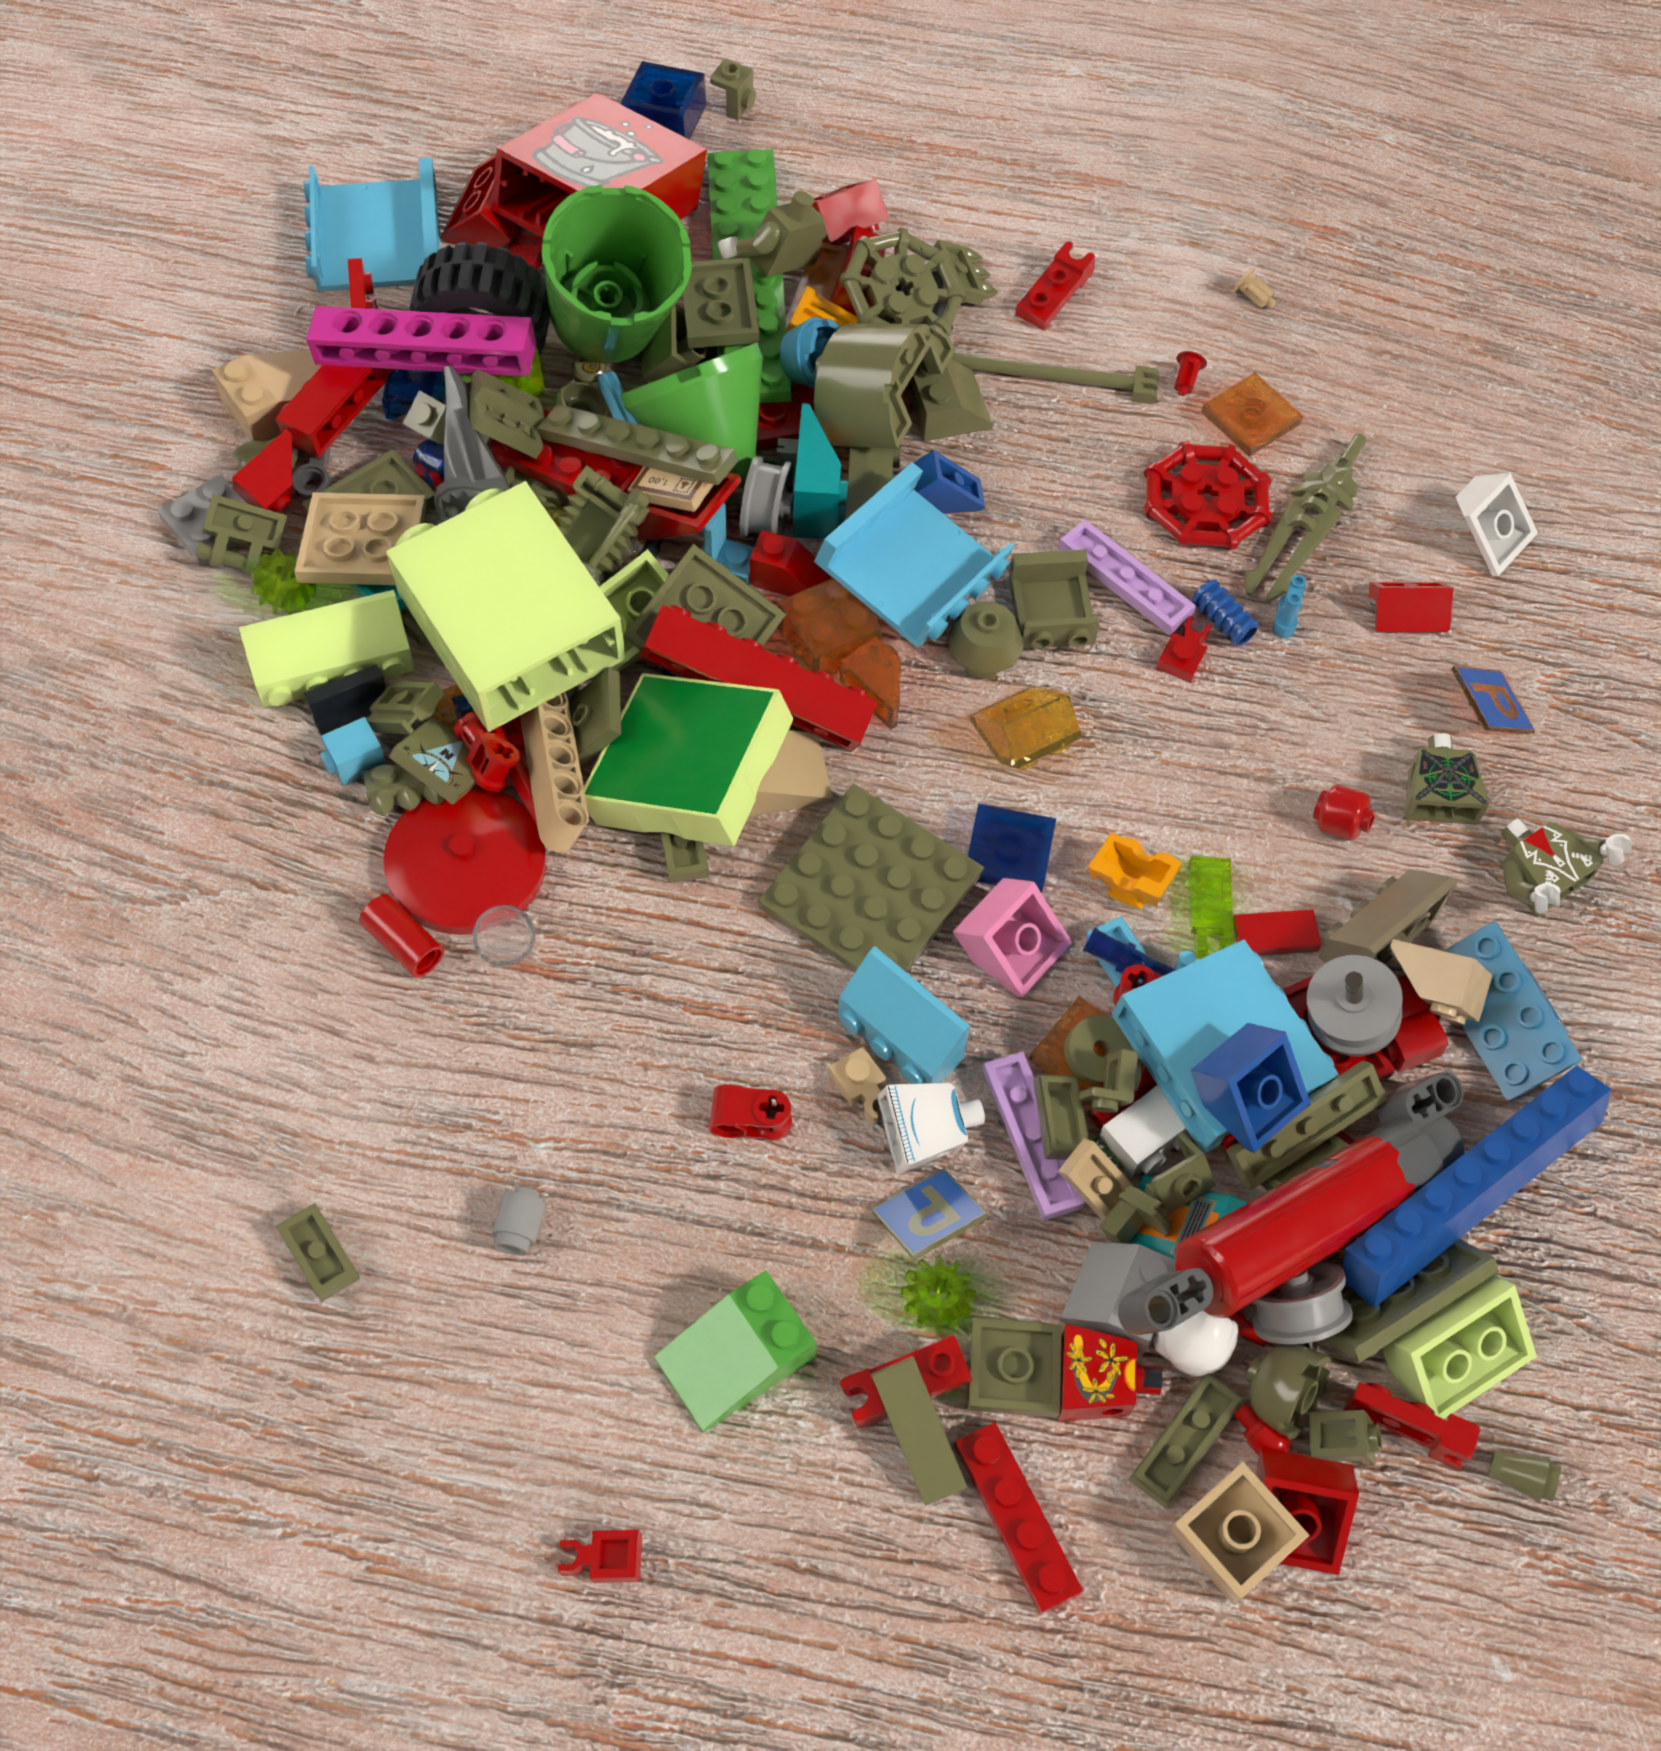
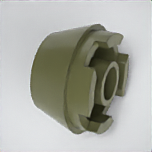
M979 602L970 606L953 624L948 635V645L952 658L954 657L965 667V673L973 677L989 679L996 677L997 672L1014 666L1021 656L1023 639L1013 614L1006 607L995 602Z

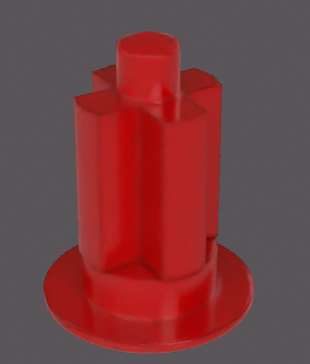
M1193 351L1180 352L1176 357L1180 368L1174 389L1178 391L1177 394L1179 396H1186V394L1192 393L1198 371L1207 366V360L1201 354Z

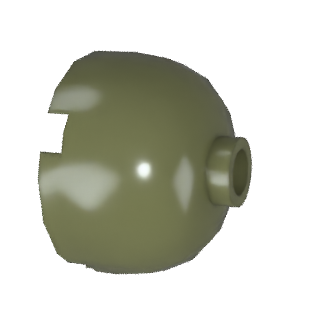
M1282 1344L1270 1350L1264 1358L1256 1357L1249 1367L1246 1380L1252 1383L1249 1396L1253 1411L1259 1420L1262 1419L1276 1432L1289 1439L1296 1438L1304 1430V1427L1297 1424L1301 1415L1307 1411L1308 1413L1315 1412L1322 1399L1330 1376V1370L1322 1366L1330 1363L1331 1358L1299 1344Z

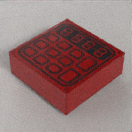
M519 234L508 253L514 256L519 254L526 259L528 266L534 265L538 270L543 262V238Z

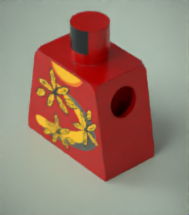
M1065 1324L1061 1343L1060 1414L1057 1421L1066 1422L1126 1417L1132 1413L1136 1405V1393L1161 1394L1162 1368L1137 1366L1136 1342Z

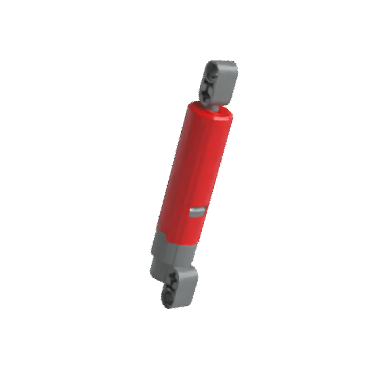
M1445 1071L1412 1080L1386 1095L1387 1101L1377 1106V1115L1382 1127L1179 1242L1174 1253L1176 1272L1160 1275L1121 1299L1118 1306V1317L1124 1330L1132 1335L1162 1332L1176 1327L1201 1311L1212 1317L1225 1319L1363 1235L1464 1155L1465 1147L1460 1133L1454 1124L1444 1116L1462 1103L1463 1088L1459 1079L1453 1073Z

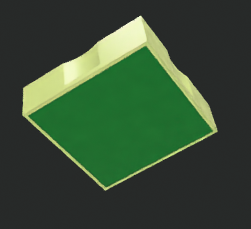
M642 673L621 713V735L603 749L584 786L587 809L596 825L644 833L665 832L688 840L734 847L756 801L760 782L773 764L793 721V717L780 690Z

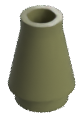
M1494 1450L1488 1477L1508 1485L1539 1503L1541 1499L1553 1502L1559 1482L1561 1465L1551 1463L1550 1457L1508 1454Z

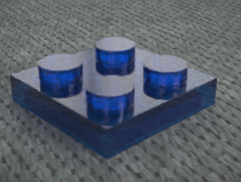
M978 804L968 851V857L984 867L977 882L996 886L1003 878L1033 881L1042 893L1056 818Z

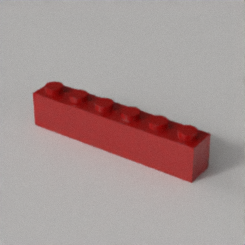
M662 604L639 657L689 679L779 689L793 717L791 725L851 752L861 744L877 705V701L869 698V694L865 690L855 686H848L846 688L833 682L834 678L823 671L813 670L811 672L798 666V661L788 655H773L763 650V646L755 640L749 638H742L740 640L727 634V629L717 623L710 621L703 623L692 618L691 613L676 605L667 607Z

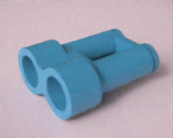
M1294 575L1291 578L1287 592L1280 598L1277 606V615L1272 630L1280 638L1291 637L1298 624L1297 617L1302 606V597L1306 584V579L1302 575Z

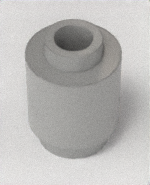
M515 1187L514 1191L504 1193L492 1235L495 1237L493 1246L496 1249L512 1255L525 1256L528 1254L529 1247L535 1245L546 1208V1203L539 1199V1192L527 1187Z

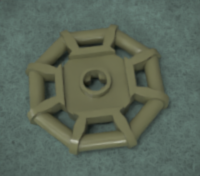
M899 228L896 232L870 238L866 236L860 237L855 242L856 249L845 273L840 276V285L846 289L859 320L857 323L890 324L878 317L885 318L887 315L894 319L892 322L894 324H917L923 322V324L929 326H937L949 337L952 333L951 326L959 307L966 300L965 290L960 288L947 259L949 254L944 249L940 251L909 234L906 228ZM894 247V255L882 258L877 252L878 250ZM907 249L918 255H907ZM921 257L929 260L926 265ZM864 263L873 268L869 278L860 274ZM935 269H937L945 289L938 288L932 275ZM898 284L908 289V296H905L903 291L897 292L895 288ZM862 291H866L872 305L871 308H869ZM936 303L946 304L940 317L932 312Z

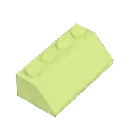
M394 590L239 627L251 673L263 708L283 706L291 701L305 698L304 693L375 664L378 665L384 678H395L404 673L415 671Z

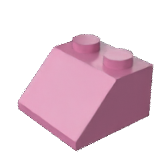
M1003 878L953 931V934L971 961L1019 997H1023L1072 944L1070 937L1035 882Z

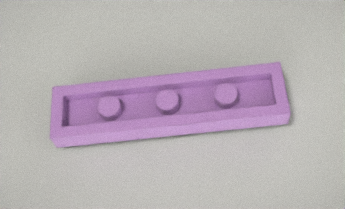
M1085 519L1060 539L1058 549L1061 551L1086 549L1088 557L1086 571L1169 636L1187 621L1189 616L1194 614L1195 604Z
M1024 1052L984 1063L983 1073L1042 1220L1046 1221L1083 1209L1085 1201L1058 1172L1066 1160L1045 1159L1033 1083L1035 1079Z

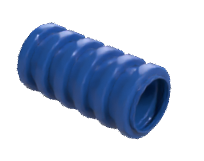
M1216 579L1205 582L1195 592L1192 603L1196 607H1200L1199 611L1203 615L1208 614L1207 619L1211 623L1216 622L1215 627L1219 631L1223 630V635L1227 639L1231 638L1233 646H1240L1248 642L1257 632L1259 623L1255 619H1251V614L1248 611H1243V606L1240 603H1235L1236 599L1232 595L1227 596L1228 591L1224 587L1219 588L1220 583Z

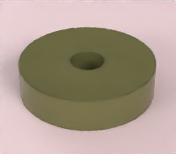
M1102 1015L1090 1016L1080 1021L1069 1031L1064 1043L1065 1060L1070 1070L1082 1081L1093 1085L1104 1084L1107 1055L1120 1049L1134 1051L1113 1018ZM1094 1044H1099L1103 1047V1057L1098 1056L1094 1052Z

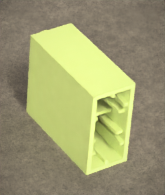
M526 481L506 491L498 488L483 491L469 502L464 512L437 526L431 523L415 525L401 535L395 547L386 551L398 594L488 732L594 677L607 667L611 668L626 660L621 618Z

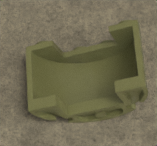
M850 323L842 326L832 334L822 355L816 360L814 414L831 446L898 449L912 425L901 398L902 392L922 359L929 374L941 375L955 352L950 338L941 328L927 324Z

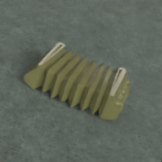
M586 465L572 484L576 494L567 496L571 505L563 507L566 514L557 516L560 524L556 526L583 565H588L594 570V576L590 575L599 586L598 582L605 583L609 580L607 572L619 570L617 561L624 560L626 558L624 550L633 547L629 537L639 534L635 526H639L644 522L650 510L648 508L638 509L637 516L632 523L629 522L598 566L595 568L589 564V560L620 516V511L625 504L628 505L629 501L627 493L622 492L616 485L614 486L606 479L605 475L602 476L594 472L592 468Z

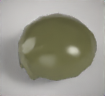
M574 380L560 388L555 401L556 405L559 404L606 417L610 413L608 404L600 389L591 384L575 382Z

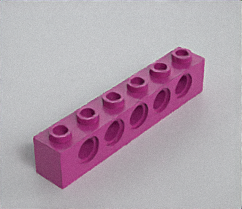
M315 306L306 337L315 365L444 372V367L452 365L457 373H474L477 368L491 375L527 377L530 375L537 344L532 321L529 317Z

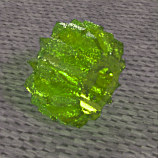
M278 548L271 556L264 553L259 558L256 567H253L250 575L251 581H253L251 594L260 595L259 606L268 603L272 605L273 614L278 612L280 608H283L288 615L294 613L296 608L303 610V608L307 607L310 598L314 596L317 589L316 583H297L294 572L297 559H295L294 550L288 553L287 556H284Z
M941 1255L935 1257L933 1267L923 1258L919 1260L917 1264L918 1272L908 1270L904 1278L908 1285L901 1287L900 1298L908 1301L904 1306L905 1315L912 1316L919 1313L916 1321L918 1329L924 1327L927 1321L933 1322L932 1329L936 1334L941 1332L944 1321L952 1330L957 1329L959 1317H970L972 1308L968 1303L974 1302L976 1298V1291L968 1287L972 1282L971 1273L957 1275L960 1267L958 1260L953 1261L948 1268L943 1266L944 1260ZM931 1289H935L938 1294L945 1292V1299L942 1300L939 1295L930 1296Z

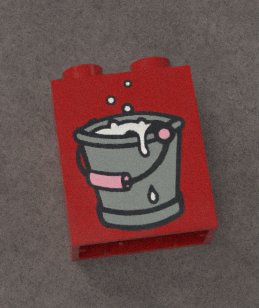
M595 93L497 148L492 211L543 238L550 216L568 196L593 185L602 184V188H624L625 185H629L659 198L681 220L698 209L707 149L599 93Z

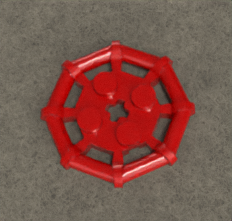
M1183 441L1179 443L1178 448L1158 462L1148 464L1144 470V477L1146 478V504L1143 510L1148 518L1155 519L1178 540V545L1186 547L1187 544L1225 547L1226 550L1231 551L1237 549L1240 542L1259 528L1267 527L1273 518L1272 513L1269 511V486L1272 480L1267 472H1261L1236 451L1237 447L1229 444L1228 447L1208 446ZM1196 459L1220 461V464H1197ZM1182 462L1183 467L1179 474L1174 476L1168 473V471ZM1237 471L1241 473L1247 480L1241 482L1238 479ZM1161 488L1170 490V499L1163 500L1161 498ZM1207 493L1212 495V501H1205L1204 496L1199 494ZM1254 494L1255 507L1245 505L1246 495ZM1173 513L1177 517L1179 513L1185 518V526L1171 514ZM1233 519L1235 521L1238 519L1244 521L1235 529L1229 525V522Z

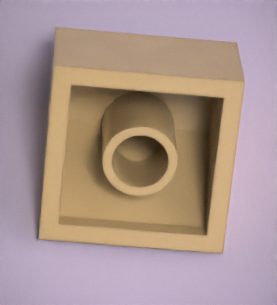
M1395 939L1392 940L1390 947L1418 996L1431 1006V1012L1440 1015L1441 1020L1464 1026L1466 1020L1479 1023L1492 979L1490 972L1475 958Z
M1243 1461L1174 1523L1169 1530L1173 1537L1233 1605L1240 1601L1310 1536Z

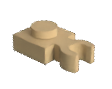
M863 1046L828 1066V1074L850 1106L860 1100L863 1102L866 1120L870 1124L875 1125L878 1123V1115L873 1107L879 1104L877 1095L882 1091L880 1088L886 1085L887 1078Z

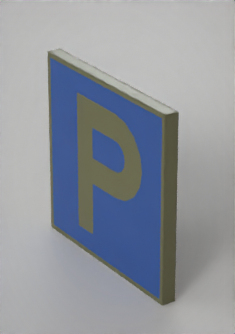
M945 1168L871 1209L872 1214L913 1260L920 1258L989 1218L988 1213Z

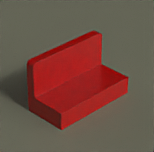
M1369 582L1368 596L1376 601L1375 630L1378 632H1448L1451 625L1454 587L1444 582Z

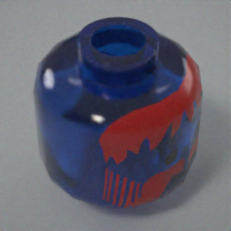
M426 439L417 446L413 454L415 472L423 481L437 488L441 483L445 482L444 444H438L431 439Z

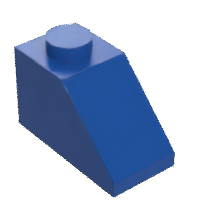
M934 449L914 462L915 465L923 470L914 490L943 514L976 512L985 508L981 481L975 475Z

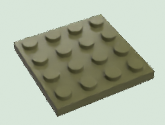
M853 783L759 899L758 904L760 909L855 972L874 946L905 972H908L982 876L984 867Z

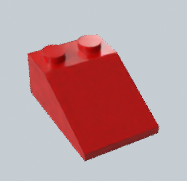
M638 465L619 487L622 492L629 495L628 488L644 466ZM728 473L718 486L713 485L695 512L649 503L646 508L650 511L644 522L639 526H635L639 533L636 536L653 541L700 532L740 484V475Z

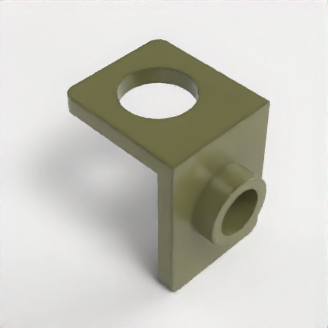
M1183 1132L1176 1134V1138L1185 1160L1152 1179L1157 1197L1162 1202L1161 1207L1169 1213L1216 1187L1205 1154Z

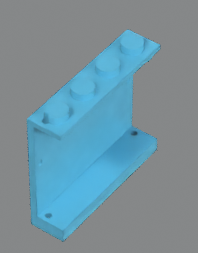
M418 158L420 179L326 186L319 185L314 166H309V181H304V194L306 202H310V205L304 206L306 225L310 227V230L305 231V243L307 252H311V256L305 257L308 278L314 277L317 292L349 289L347 259L362 258L365 273H372L374 287L415 284L418 270L424 264V260L434 252L437 253V250L440 249L437 187L432 158Z
M911 462L824 539L814 562L916 648H919L929 638L932 641L938 639L947 628L948 623L946 621L950 617L956 621L969 606L968 600L971 597L978 600L989 587V580L993 577L997 581L1006 572L1011 564L1007 558L1014 545L1009 543L1004 549H999L995 556L914 490L923 470Z

